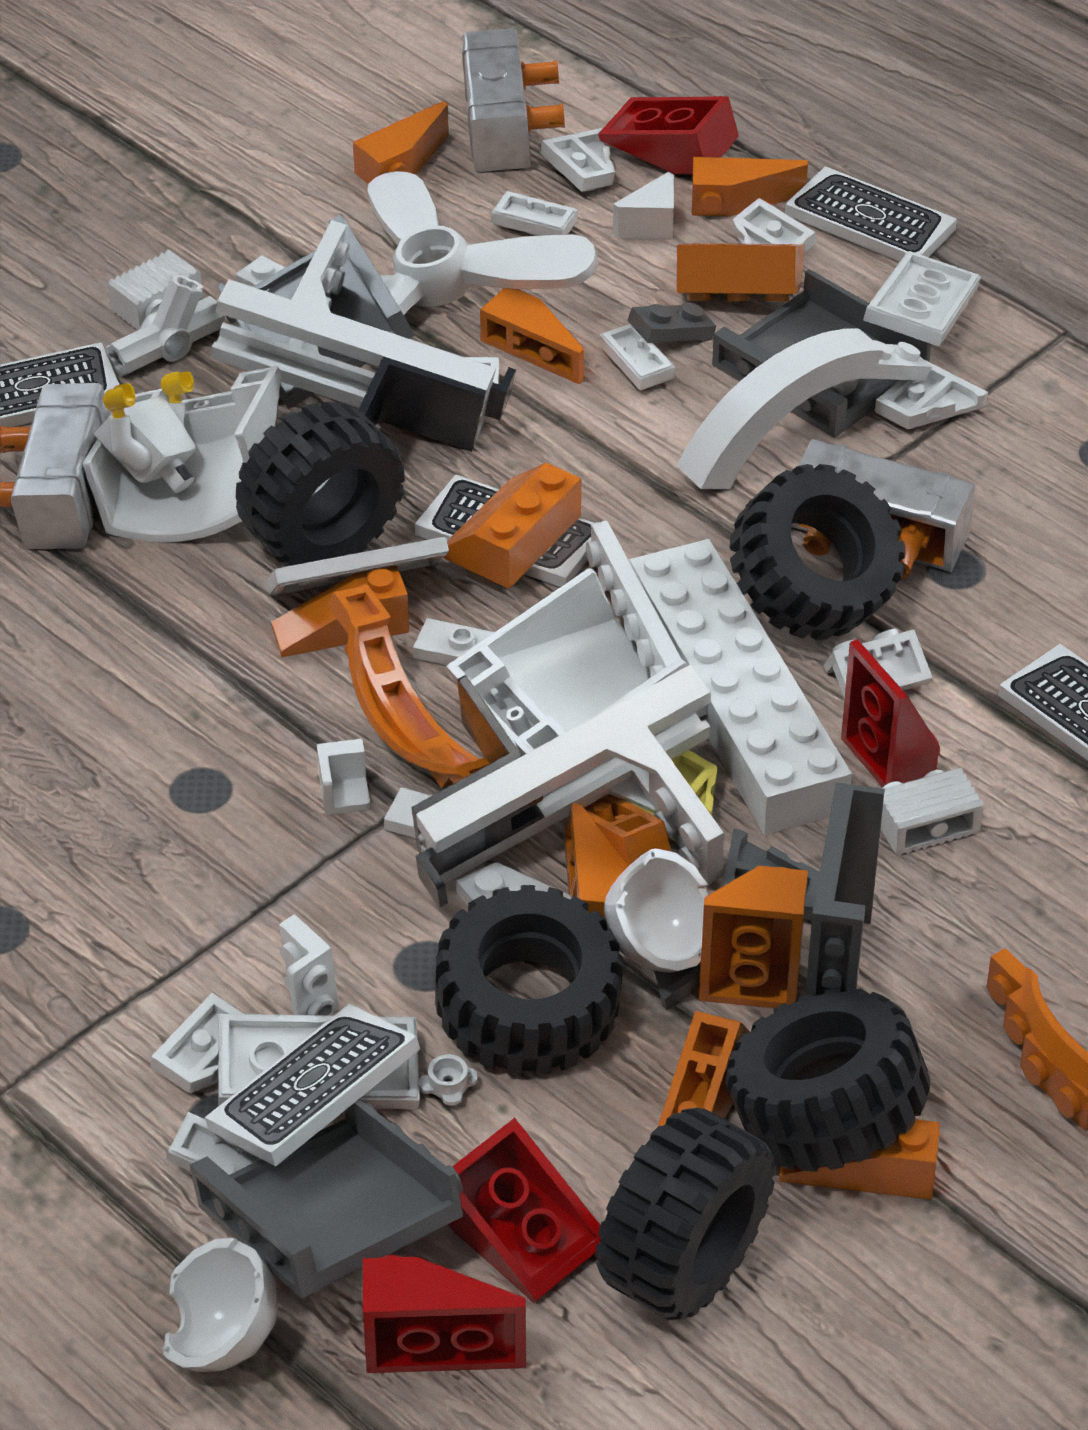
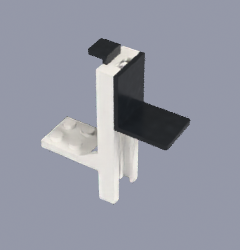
M331 220L292 300L230 279L228 280L217 301L216 313L291 338L287 344L223 322L220 328V336L217 342L214 341L210 358L248 371L279 366L281 382L358 407V411L363 413L375 426L378 421L471 452L484 424L485 416L500 421L511 395L516 369L508 367L500 385L493 382L495 367L330 312L332 304L330 296L331 294H339L345 272L339 269L345 263L350 246L349 243L344 242L347 225ZM318 347L378 366L377 371L374 373L320 355Z
M691 664L523 756L468 677L464 675L457 679L462 724L490 764L411 807L417 850L419 852L416 855L418 876L439 908L448 904L446 883L569 816L571 803L581 804L583 807H586L607 794L624 799L654 813V816L663 820L668 838L673 837L680 847V856L697 868L708 885L723 877L724 832L671 760L710 738V725L706 720L701 721L695 712L711 703V691Z

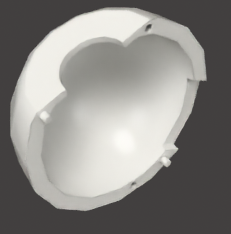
M655 848L637 858L611 886L604 904L607 930L610 929L619 943L621 953L647 970L671 973L697 966L701 962L704 899L708 896L706 890L708 883L693 864L675 852Z
M236 1238L214 1239L194 1249L175 1268L171 1275L169 1295L178 1304L181 1324L175 1334L170 1332L165 1334V1343L162 1348L164 1355L168 1360L177 1365L197 1372L223 1371L254 1356L274 1327L278 1312L276 1285L272 1272L263 1256Z

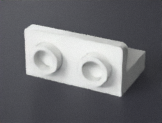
M891 629L879 633L873 638V641L862 643L902 690L928 684L933 678L915 630L899 633L898 629ZM849 640L835 646L832 654L824 664L827 674L835 672L844 698L849 643L854 640Z
M294 914L279 924L282 941L280 954L285 962L287 974L284 982L290 992L293 1015L332 1016L339 1009L331 947Z

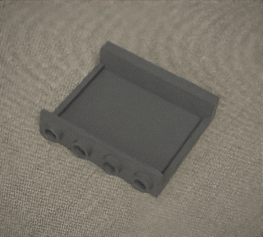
M340 214L333 218V221L347 225L344 242L349 243L350 246L345 263L339 269L345 272L341 290L338 295L331 294L330 296L332 298L330 312L408 339L414 337L415 335L400 307L343 215ZM316 250L253 287L292 300ZM223 283L218 285L221 293L225 287ZM226 316L230 324L238 321L239 324L236 327L287 344L291 338ZM318 347L320 355L359 368L367 364L366 362ZM280 382L279 395L288 409L315 394Z
M808 269L805 271L804 291L740 335L726 327L714 333L712 365L740 382L759 365L791 345L821 333L840 329L859 328L873 341H879L884 344L898 345L899 342L911 344L920 351V357L928 362L930 361L931 344L864 321L866 308L870 303ZM859 379L856 389L846 396H842L827 388L795 407L791 413L835 438L873 411L876 406V399L899 380Z
M836 782L812 912L805 995L812 993L813 996L824 994L825 990L836 988L842 992H848L850 988L857 989L864 923L871 924L885 789Z
M361 1099L345 1110V1119L316 1133L277 1166L261 1159L229 1175L208 1156L189 1165L199 1208L233 1238L252 1247L263 1256L271 1272L300 1298H304L363 1268V1258H379L388 1255L463 1217L459 1196L463 1191V1187L455 1169L450 1165L445 1166L431 1155L423 1144H417L404 1134L396 1123H390L377 1113L372 1104L369 1102L364 1103Z

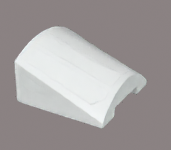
M279 366L240 373L231 391L181 401V403H185L184 427L195 443L196 448L195 452L184 463L195 479L186 489L179 493H174L163 478L146 483L137 481L97 439L83 461V468L106 533L140 541L181 542L207 537L241 522L242 520L239 518L236 509V483L241 482L239 471L242 463H247L249 460L248 452L253 444L260 443L265 437L263 433L271 425L275 427L281 382ZM162 389L135 394V402L164 396L166 399Z
M589 568L446 667L456 683L458 678L464 675L468 677L523 756L687 667L688 664L681 658L677 659L651 677L649 667L641 665L637 645L634 641L628 640L625 630L615 618L596 572ZM705 707L695 712L698 717L708 714Z

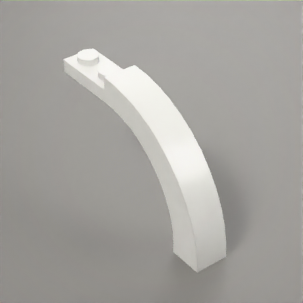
M859 328L828 331L809 337L775 354L732 388L697 429L685 448L677 467L700 489H731L740 469L758 443L784 416L808 398L834 385L857 379L925 381L932 366L920 357V351L913 345L905 342L892 345L873 341Z

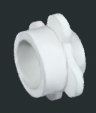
M452 1054L440 1055L429 1064L428 1075L420 1077L419 1089L425 1094L433 1093L442 1099L444 1104L453 1106L461 1103L463 1099L462 1094L468 1087L474 1086L477 1083L478 1075L473 1068L467 1067L466 1062L462 1058Z

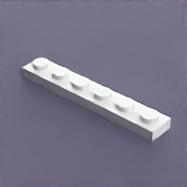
M608 521L592 523L591 541L586 542V555L589 565L597 567L599 581L604 592L609 591L611 594L615 615H622L627 638L629 641L635 640L641 665L643 667L648 666L651 671V677H653L681 657Z

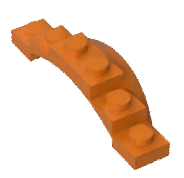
M365 584L334 592L327 605L348 634V643L344 651L348 655L353 687L365 716L382 740L395 752L404 757L409 764L414 763L428 769L441 788L453 785L489 765L490 763L485 757L479 759L456 743L426 710L413 690L394 649L387 627L391 616L369 585Z
M1004 948L990 957L986 988L997 1003L1006 1006L1003 1028L1014 1043L1023 1046L1020 1068L1032 1084L1038 1085L1055 1101L1057 1108L1064 1116L1072 1118L1084 1131H1087L1088 1051L1063 1028L1050 1011L1040 991L1038 975L1032 969L1026 968L1010 951Z

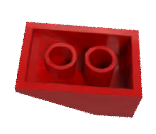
M729 96L631 97L598 133L600 141L673 174H690L693 176V157L721 158L739 137Z
M858 639L849 643L841 740L882 788L888 783L895 781L906 783L921 779L929 772L937 770L938 756L940 755V745L937 738L929 730L907 694Z
M515 1117L452 1166L459 1175L463 1187L462 1193L459 1194L463 1217L448 1225L462 1240L533 1303L596 1252V1245L600 1242L598 1235L600 1223Z
M385 1255L379 1258H363V1325L367 1373L526 1368L525 1297L419 1257Z

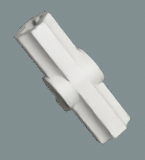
M172 275L158 311L151 313L145 318L140 330L106 346V353L113 370L123 377L162 357L170 362L180 360L188 353L193 342L219 330L223 322L225 323V316L216 313L217 301L211 296L199 301L204 288L202 285L183 275Z

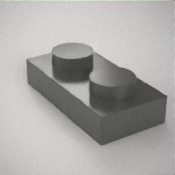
M693 303L667 306L652 304L650 306L632 307L627 320L647 343L712 340L717 327L704 313V310Z

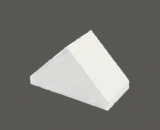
M667 172L613 204V235L615 237L628 239H673L674 175Z

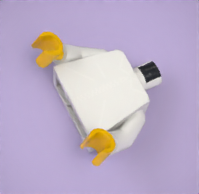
M176 371L166 374L161 379V388L169 396V402H167L164 396L135 402V390L130 383L116 385L104 394L103 403L107 410L112 411V414L98 428L94 435L137 481L146 483L163 478L174 493L183 491L194 481V476L184 463L195 452L196 445L184 427L185 403H181V394L189 393L193 390V375L189 371L181 373Z

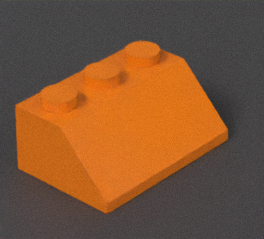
M805 244L677 245V293H687V300L710 301L711 293H726V301H750V294H766L765 301L787 302L789 301V294L800 292Z
M543 463L511 478L447 540L449 552L443 558L510 589L581 517L582 478L549 463Z
M757 866L705 897L699 1001L776 1008L784 1003L788 1006L796 1002L808 870Z

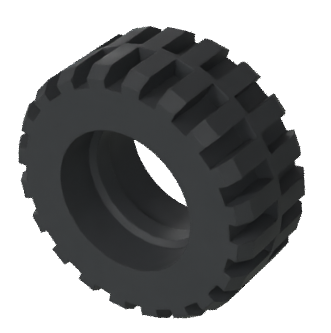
M322 402L321 406L310 404L303 406L299 413L290 412L281 417V423L276 427L271 425L263 433L265 437L260 443L253 444L248 452L249 460L241 465L239 471L241 482L236 483L235 499L237 500L236 509L238 516L243 521V525L278 562L286 567L365 551L368 548L367 544L374 537L378 539L385 531L383 526L388 520L392 521L397 512L396 502L402 499L404 489L401 483L405 482L402 456L399 450L363 413H360L355 407L348 404H339L338 402ZM329 479L319 491L312 495L322 483Z
M805 464L796 466L792 471L785 470L777 475L745 505L746 508L739 513L734 523L735 531L731 534L729 547L731 551L736 552L730 558L733 573H739L740 580L737 582L738 587L743 595L748 594L753 601L750 606L758 614L763 612L770 618L768 623L779 630L784 626L790 628L789 634L805 638L811 633V638L824 640L832 635L839 637L849 633L891 599L897 590L896 584L902 579L904 565L900 561L905 558L904 541H898V536L902 533L898 520H892L889 511L892 510L885 498L882 501L878 499L873 493L876 489L867 481L861 484L855 480L856 475L842 469L837 473L834 466L819 464L815 468H813V465ZM791 523L813 527L823 533L833 543L842 561L843 581L824 578L813 572L803 563L792 542Z
M521 885V890L510 891L509 887L494 890L493 897L486 899L482 895L469 902L468 912L464 909L458 911L450 920L449 928L443 931L438 943V954H436L435 1006L437 1015L442 1018V1028L448 1038L452 1040L457 1039V1048L467 1057L472 1058L475 1054L479 1056L481 1065L495 1070L496 1066L507 1068V1074L521 1076L522 1071H535V1076L551 1074V1068L557 1066L563 1071L577 1065L579 1055L586 1059L599 1049L600 1041L608 1039L614 1028V1020L618 1016L623 976V956L619 953V943L610 929L607 930V921L596 910L592 913L588 912V903L576 896H573L571 900L563 897L562 890L549 887L548 892L535 890V885ZM519 961H532L558 970L571 984L563 991L550 997L522 999L498 990L486 977L503 965Z
M838 988L825 990L824 994L813 996L810 993L798 997L799 1001L788 1006L784 1003L774 1008L772 1015L767 1018L761 1017L753 1023L751 1032L749 1034L743 1033L737 1041L735 1051H732L726 1068L727 1074L725 1079L727 1089L744 1130L768 1145L775 1164L791 1170L798 1166L803 1171L817 1172L819 1167L827 1166L830 1170L843 1168L844 1163L856 1159L859 1163L871 1158V1153L879 1148L885 1150L893 1145L896 1141V1136L900 1133L906 1134L914 1125L915 1116L921 1115L930 1090L928 1069L905 1012L899 1005L883 995L875 992L869 995L865 990L850 988L848 992H842Z
M701 1108L681 1110V1113H674L667 1118L664 1126H658L650 1134L649 1141L645 1145H641L633 1156L634 1161L629 1169H625L618 1181L620 1185L615 1195L611 1196L606 1207L608 1211L606 1218L601 1222L598 1232L600 1242L596 1245L595 1255L598 1259L596 1264L606 1284L667 1320H682L695 1316L699 1313L701 1307H707L714 1300V1296L719 1290L722 1291L730 1281L733 1271L741 1265L745 1258V1252L750 1243L753 1244L759 1232L757 1229L761 1219L765 1218L769 1207L767 1204L768 1198L773 1193L775 1184L772 1177L776 1173V1164L773 1161L774 1157L768 1145L758 1137Z

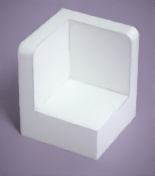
M355 739L317 744L319 780L325 815L370 809L363 740Z

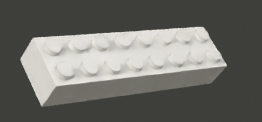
M710 539L628 559L681 659L688 665H692L711 691V703L705 706L708 714L699 718L701 721L706 720L710 725L709 741L763 835L830 817L836 782L851 784L852 773Z

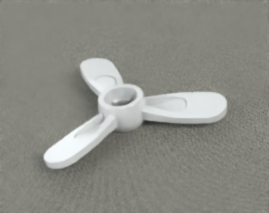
M408 172L384 173L375 177L368 184V198L371 207L384 230L398 245L393 255L395 274L384 283L403 314L414 304L421 307H436L449 304L462 297L471 288L472 284L509 289L567 288L586 281L597 268L598 258L594 245L586 237L574 234L524 236L468 245L466 240L455 230L439 226L432 198L423 180L415 174Z

